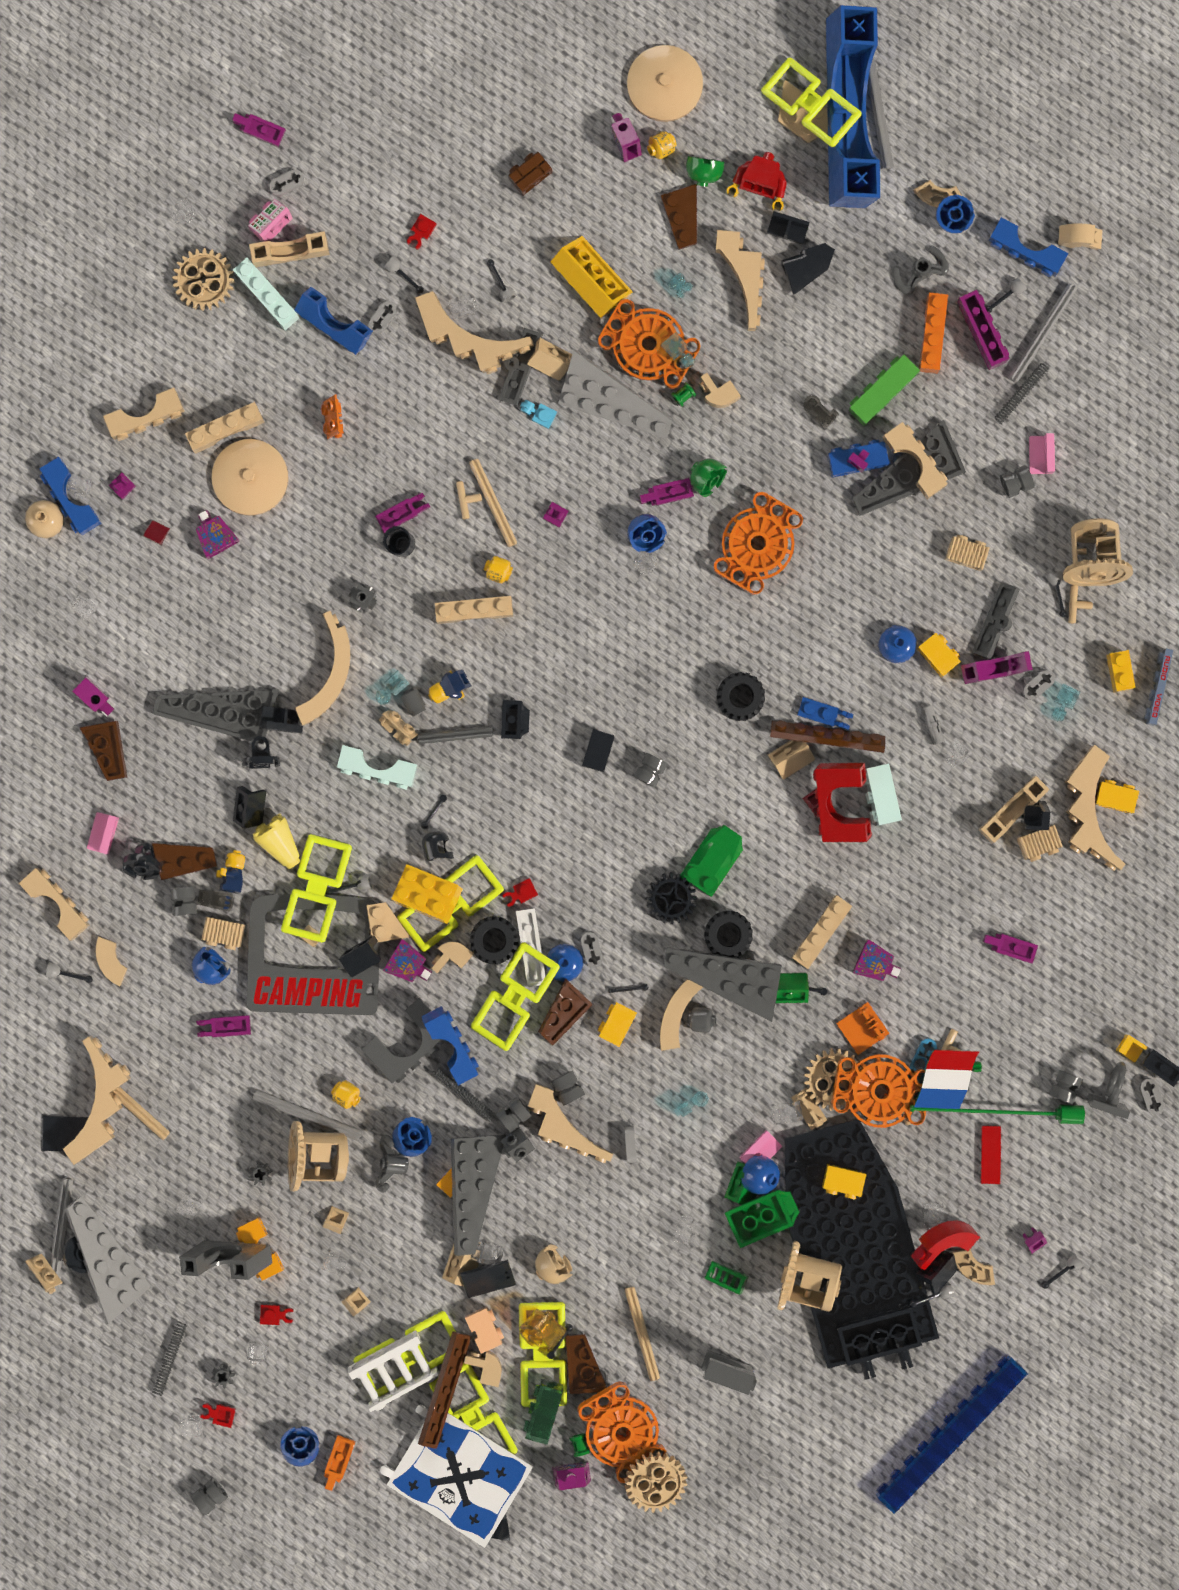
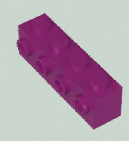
M975 290L959 297L957 304L988 370L1005 364L1009 360V352L1006 346H1003L1000 340L1001 335L992 323L993 318L984 306L983 296Z

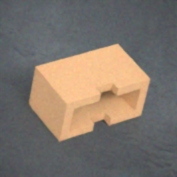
M484 1307L465 1316L470 1331H475L477 1334L475 1342L481 1354L502 1344L501 1339L504 1338L500 1327L496 1328L493 1322L496 1320L492 1309L488 1311V1308Z

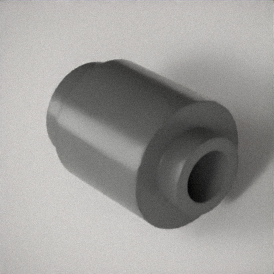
M411 687L402 692L403 696L400 698L412 717L426 710L424 707L426 704L418 689L414 690Z

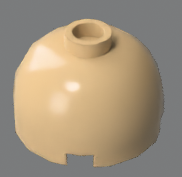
M40 500L29 506L26 511L25 521L27 528L32 534L47 539L54 537L61 531L64 515L57 504L48 500Z
M552 1244L546 1246L538 1253L535 1260L536 1274L541 1280L550 1284H559L572 1276L570 1274L572 1266L565 1255L562 1259L556 1251L558 1247Z

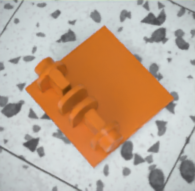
M337 394L325 400L321 406V413L325 416L323 432L326 434L327 439L334 436L335 438H342V434H344L343 424H340L343 420H339V417H342V414H339L342 413L341 403H339Z
M868 1002L836 1023L857 1055L890 1034Z

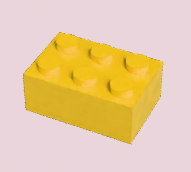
M406 864L391 900L398 905L448 924L463 889L455 883Z

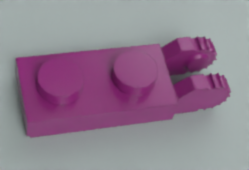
M423 493L411 499L408 498L375 516L384 534L389 528L400 526L430 508L429 503L423 504L417 509H414L412 505L425 497Z
M250 1015L211 1018V1020L196 1021V1024L199 1026L211 1024L212 1028L211 1032L200 1031L197 1033V1037L251 1035Z

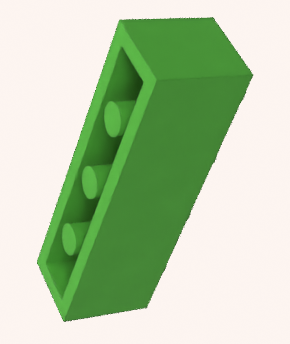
M905 355L901 358L898 356L894 358L890 363L891 367L887 371L883 369L876 377L878 380L874 384L870 382L863 389L864 394L860 398L856 396L849 403L851 407L848 411L864 427L920 372Z

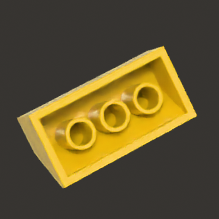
M583 236L562 247L550 261L555 269L562 274L600 318L609 314L617 307L621 300L626 299L632 293V290Z

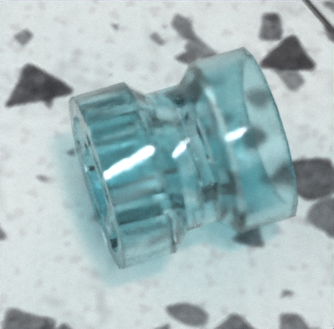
M681 272L667 284L671 290H677L676 295L679 299H682L685 296L684 294L687 291L690 292L694 287L691 282H686L685 276Z

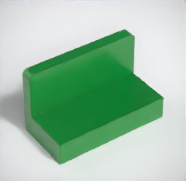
M780 973L776 1003H808V974Z
M739 1161L736 1163L724 1198L738 1204H744L754 1200L757 1194L744 1188L742 1178L744 1179L745 1173L742 1171L745 1163Z

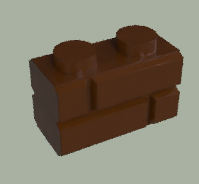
M533 152L524 158L525 162L520 166L517 164L509 170L508 178L522 196L552 173L551 166L539 152L535 154Z

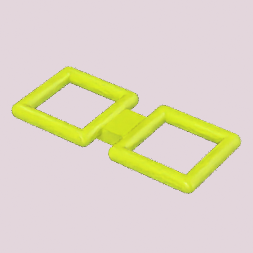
M787 58L761 89L762 94L789 115H794L802 107L808 112L801 121L802 125L827 145L835 147L860 118L861 111L833 89H828L822 97L818 95L815 90L821 83L820 79L793 58ZM790 67L811 82L792 106L771 91L773 86ZM830 98L852 114L832 138L811 122Z
M312 834L308 835L297 871V877L309 881L306 891L292 890L281 926L283 933L321 943L326 941L336 900L326 897L325 894L328 886L341 887L352 850L350 844ZM313 843L343 850L335 879L305 872ZM298 897L328 905L320 934L290 926Z
M478 855L468 860L446 877L445 880L453 883L474 865H477L495 889L472 907L460 895L453 913L462 908L465 914L471 917L504 891V887ZM406 908L397 916L401 925L422 952L429 950L458 927V922L451 915L449 924L427 942H424L406 919L415 911Z
M522 942L500 976V980L509 986L504 996L495 990L491 991L471 1023V1029L504 1051H508L530 1017L529 1012L520 1006L525 998L534 1003L540 1001L558 972L559 964L529 944ZM524 952H527L550 968L535 994L509 977ZM495 1000L521 1016L506 1041L480 1026Z
M563 1302L520 1303V1348L533 1349V1360L520 1363L521 1405L523 1407L566 1406V1361L553 1360L547 1357V1353L552 1351L558 1340L527 1341L526 1311L557 1310L559 1340L566 1330L565 1304ZM566 1337L558 1348L566 1346ZM528 1368H559L560 1398L529 1399Z
M441 1311L407 1329L405 1335L415 1330L420 1332L440 1320L450 1338L455 1329L446 1312ZM390 1338L356 1356L353 1360L354 1363L395 1342V1340ZM420 1345L418 1346L430 1369L443 1363L446 1353L428 1362ZM407 1350L401 1353V1358L413 1377L409 1366L417 1361L412 1352ZM367 1372L366 1375L379 1397L389 1392L386 1385L377 1389ZM401 1376L395 1379L393 1383L397 1388L406 1383V1381Z
M463 1363L460 1373L466 1371L480 1398L454 1413L449 1408L448 1413L458 1419L462 1417L464 1423L476 1431L494 1422L508 1447L507 1450L516 1454L518 1449L498 1413L493 1412L484 1417L479 1407L489 1401V1397L472 1366ZM438 1377L433 1382L429 1383V1386L433 1393Z

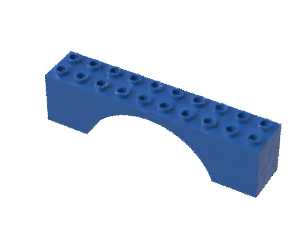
M840 5L826 18L827 90L833 89L862 113L860 118L835 147L828 145L829 207L866 208L880 198V159L872 151L866 122L868 78L873 56L878 46L877 7ZM832 98L827 102L828 135L832 138L852 115Z

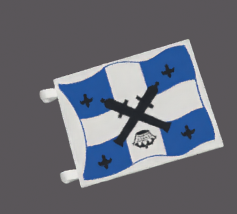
M420 1404L415 1411L426 1418L428 1408ZM448 1413L437 1449L418 1444L423 1428L422 1425L396 1470L394 1471L389 1466L383 1465L380 1468V1473L390 1478L387 1486L485 1548L533 1466Z

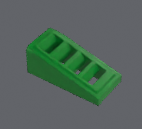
M712 1261L704 1279L740 1295L749 1276ZM716 1267L719 1268L716 1278H712ZM723 1271H725L726 1274L723 1281H719ZM730 1274H732L734 1276L732 1278L730 1285L726 1284ZM737 1278H740L738 1287H734Z

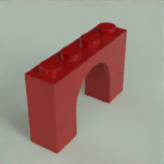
M820 763L813 771V779L817 784L815 798L818 799L819 804L817 807V817L820 818L819 835L822 836V842H868L872 836L870 818L842 816L834 809L831 802V794L834 789L840 787H862L867 781L865 763Z

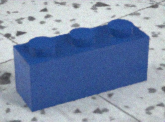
M879 439L868 442L869 445L861 446V443L850 445V449L842 450V447L831 449L827 457L832 478L860 472L847 460L853 452L858 456L863 449L869 453L868 457L864 460L868 463L864 471L888 466L890 463L885 441L880 442Z

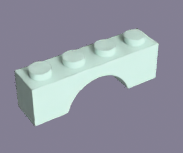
M245 258L233 269L235 275L257 297L284 330H287L299 319L298 314L248 258Z
M342 745L337 768L341 769L340 773L352 775V772L359 774V778L370 780L371 777L378 778V783L389 785V782L397 783V788L405 790L413 786L418 767L417 764L398 760L389 769L376 770L365 762L362 750Z

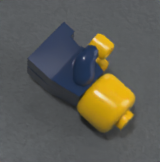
M458 670L454 673L449 671L444 674L441 682L429 688L428 696L431 701L438 704L449 697L460 700L465 697L463 691L472 687L467 679L464 670Z
M233 850V853H228L225 862L226 868L217 870L216 877L223 879V884L220 885L219 891L235 894L241 893L243 884L242 870L245 864V856L240 854L241 851Z

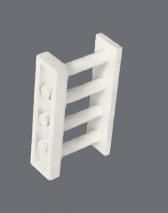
M416 1330L348 1367V1374L351 1379L360 1378L372 1401L368 1402L370 1412L383 1409L392 1400L426 1382H433L439 1376L437 1366L430 1369L418 1348L421 1343L420 1336ZM407 1350L412 1352L423 1371L422 1374L415 1378L412 1377L401 1358V1353ZM390 1359L395 1361L406 1383L397 1388L384 1367V1362ZM373 1368L377 1369L389 1390L388 1393L380 1397L366 1375Z

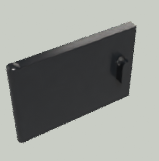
M43 1115L41 1151H64L63 1149L84 1128L89 1117Z
M508 1260L460 1273L468 1298L516 1285Z

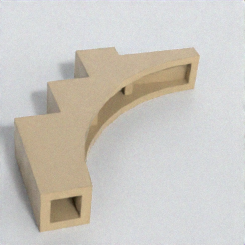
M433 291L415 297L430 341L442 344L447 341L446 338H449L457 358L467 359L472 356V353H475L479 368L483 373L492 374L498 371L497 368L501 367L499 359H502V361L508 360L513 357L512 354L518 352L524 354L531 351L530 348L534 347L530 337L509 341H496L473 335L459 327L449 318Z
M1093 745L1065 781L1068 785L1066 788L1074 794L1079 793L1066 813L1069 814L1068 818L1076 824L1078 822L1081 823L1068 843L1071 844L1070 849L1077 854L1080 852L1086 853L1090 849V854L1098 860L1100 857L1105 860V865L1112 871L1117 869L1119 871L1122 870L1125 863L1114 854L1106 843L1100 831L1095 810L1097 783L1102 769L1110 756L1096 745Z
M93 1036L87 1037L82 1042L90 1054L96 1080L95 1100L84 1128L63 1149L73 1165L115 1137L113 1127L109 1123L106 1124L105 1120L123 1108L121 1098L118 1094H113V1091L131 1079L129 1076L131 1073L127 1066L121 1065V1063L113 1066L112 1058L108 1053L105 1054L102 1051L101 1042L97 1037L93 1038Z

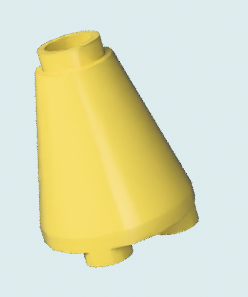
M279 813L271 819L272 822L265 825L263 823L255 829L256 832L252 835L254 841L283 866H286L287 869H291L301 860L299 859V853L287 820Z

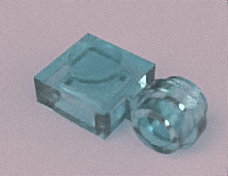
M676 332L661 344V347L673 360L680 355L681 359L679 361L686 369L694 365L695 359L690 353H684L688 349V345Z
M397 670L384 682L386 687L376 692V701L379 704H388L391 700V693L396 696L410 683Z
M1065 684L1061 685L1054 701L1061 706L1060 708L1055 707L1051 716L1055 721L1062 722L1067 714V711L1064 710L1065 707L1070 710L1074 708L1080 691Z
M703 1091L696 1092L692 1098L673 1110L677 1117L679 1115L684 1117L692 1112L691 1108L694 1105L698 1107L705 1106L709 1100L708 1095ZM698 1096H704V1101L698 1102Z

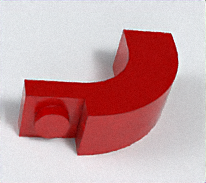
M963 1221L943 1222L929 1229L919 1238L921 1245L914 1251L911 1257L921 1269L925 1270L942 1251L951 1247H960L969 1251L980 1239V1236L971 1225Z

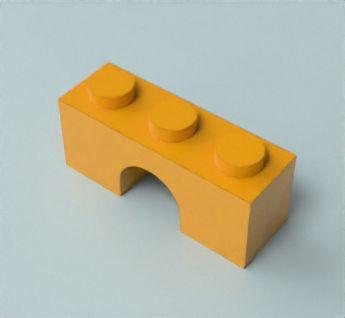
M260 1217L237 1228L238 1232H236L240 1243L257 1244L259 1239L268 1235ZM277 1252L271 1254L272 1264L256 1274L257 1278L260 1277L263 1281L284 1270Z

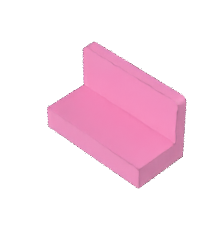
M1046 433L1045 436L1029 437V470L1031 474H1053L1055 472L1054 433Z
M97 812L87 849L109 855L119 817Z
M766 1130L739 1158L745 1164L755 1155H764L771 1159L782 1148V1145Z

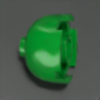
M688 156L686 171L690 179L697 181L698 186L708 187V183H715L720 179L725 162Z
M711 458L694 463L690 476L693 489L702 497H708L713 493L711 489L715 485L718 488L727 474V470L724 468L727 467L720 461Z

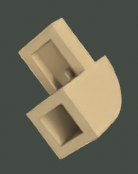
M1091 224L1059 226L1058 245L1068 248L1083 246L1090 249H1101L1102 230L1095 228V225Z
M708 373L700 377V387L704 393H709L704 397V400L710 406L725 408L740 399L741 396L731 380L717 388Z
M447 942L438 948L443 955L440 956L438 954L432 961L434 966L431 969L439 973L449 959L460 968H463L474 953L462 943Z
M471 1351L470 1354L466 1353L464 1364L483 1368L480 1383L499 1387L502 1374V1365L499 1358L491 1351L486 1352L485 1358L478 1352Z

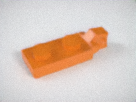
M337 1435L324 1472V1477L328 1478L325 1489L332 1491L335 1482L340 1483L341 1479H343L356 1441Z

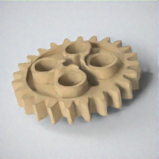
M206 248L203 249L202 253L196 249L195 255L189 251L188 259L182 256L184 262H177L180 269H174V272L178 274V276L172 277L174 281H178L173 284L174 288H179L176 294L182 295L180 298L182 302L187 300L186 305L188 307L193 303L194 310L198 306H200L202 311H204L205 306L212 310L213 304L219 308V301L224 304L226 303L223 298L224 296L231 297L227 291L234 290L230 284L235 283V280L230 277L235 274L233 271H228L232 268L231 264H226L228 261L226 257L221 259V253L214 256L213 249L209 254ZM208 265H215V270L207 272L206 268ZM190 269H197L195 276H188ZM202 276H205L206 278H208V279H205V283H202V282H201ZM189 281H196L191 284H187V282ZM219 283L220 287L218 290L212 291L210 289L211 285ZM195 287L201 288V292L198 295L192 294V290Z
M830 1048L829 1054L823 1050L822 1057L816 1054V1061L810 1059L812 1067L806 1066V1069L810 1072L803 1075L808 1078V1081L803 1082V1084L809 1085V1088L805 1090L806 1092H812L809 1098H817L814 1104L817 1105L822 1102L821 1108L824 1109L828 1105L829 1110L832 1111L831 1101L834 1085L831 1094L827 1095L833 1083L830 1078L831 1076H836L837 1064L841 1058L848 1057V1051H845L842 1055L841 1049H837L836 1053H834L833 1049ZM851 1055L849 1058L854 1060L855 1055ZM849 1060L842 1063L843 1070H851L852 1063ZM831 1061L835 1066L834 1070L827 1072L825 1065ZM821 1079L827 1082V1087L824 1090H820L817 1086L818 1081ZM841 1080L839 1087H842L844 1091L847 1090L849 1087L848 1081ZM844 1099L836 1101L837 1109L840 1110L841 1105L845 1108L846 1102Z
M659 1451L656 1456H653L652 1452H650L648 1458L643 1454V1460L635 1459L637 1465L631 1464L632 1471H626L628 1478H624L627 1484L624 1487L627 1496L631 1498L632 1504L636 1503L638 1509L643 1506L644 1512L651 1508L652 1513L655 1512L656 1508L662 1512V1507L664 1506L669 1510L670 1503L676 1505L675 1499H682L679 1493H685L684 1487L687 1486L685 1469L681 1466L679 1460L676 1461L673 1455L669 1458L667 1452L663 1457Z

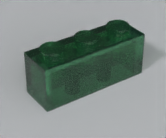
M541 1379L539 1385H535L533 1396L536 1397L534 1403L530 1402L528 1408L530 1417L529 1420H525L522 1430L525 1432V1439L548 1445L563 1394V1384Z

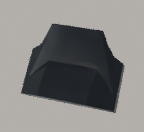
M503 700L501 739H521L524 734L529 732L530 710L523 705L522 701Z

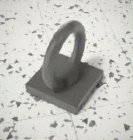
M1118 1062L1114 1067L1106 1093H1103L1102 1097L1088 1093L1086 1100L1092 1108L1128 1119L1130 1111L1125 1104L1119 1103L1120 1098H1118L1126 1074L1124 1062Z

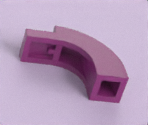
M1029 651L961 665L965 684L1012 676L1033 670Z

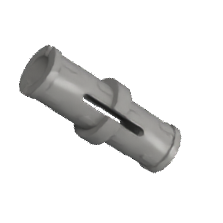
M933 705L922 708L921 710L927 724L925 727L929 730L933 745L945 742L940 728L941 723L937 720Z

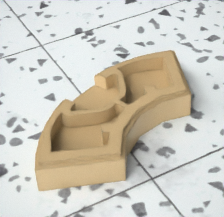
M931 180L913 190L923 202L936 208L944 198L951 195H961L956 186L949 189L940 188L934 185Z
M98 936L96 943L98 965L111 982L121 986L128 968L123 966L117 958V943Z
M971 1249L969 1251H951V1254H954L957 1268L965 1277L979 1284L995 1285L992 1265H984L978 1262L973 1257Z

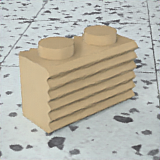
M963 535L953 536L945 560L982 571L990 549L986 547V543L975 540V543L967 541L968 537Z
M1055 825L1050 826L1049 831L1039 830L1017 838L1024 860L1030 859V862L1041 859L1040 855L1048 853V856L1058 853V848L1063 847Z
M206 917L201 940H206L205 944L217 946V943L225 944L224 948L236 950V947H241L245 924Z

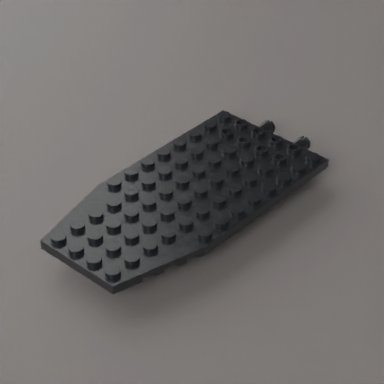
M853 1119L784 1138L785 1192H791L799 1210L794 1225L789 1227L792 1242H799L800 1254L835 1262L842 1266L840 1275L841 1286L838 1297H835L832 1310L828 1312L811 1307L827 1369L844 1364L850 1366L860 1363L864 1380L870 1379L868 1371L871 1378L876 1377L871 1360L893 1353H898L901 1369H907L905 1361H907L909 1368L913 1367L909 1350L923 1346L922 1343L939 1339L929 1300L918 1304L915 1308L909 1306L910 1301H917L928 1295L924 1282L917 1279L916 1276L920 1267L911 1257L915 1247L899 1189L861 1121ZM827 1164L865 1173L866 1178L862 1196H856V1199L844 1197L845 1193L837 1192V1195L826 1193V1189L822 1188ZM822 1279L819 1291L825 1292L829 1279Z

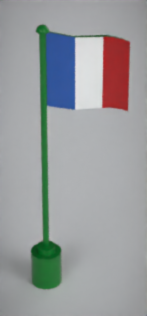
M933 1050L926 1065L920 1093L915 1104L910 1106L912 1113L914 1111L1045 1115L1055 1116L1059 1124L1083 1125L1085 1120V1108L1083 1105L1060 1104L1055 1109V1112L960 1109L968 1090L972 1068L979 1051Z

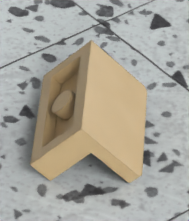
M539 338L536 342L535 353L528 360L527 364L560 381L568 371L572 354Z
M790 740L768 754L782 779H786L815 760L808 744L795 740Z
M453 1244L442 1279L455 1285L464 1286L460 1273L476 1269L482 1251L476 1249L475 1254L456 1256L454 1255Z

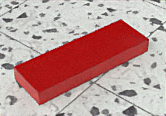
M981 1125L980 1183L1000 1184L1001 1126Z

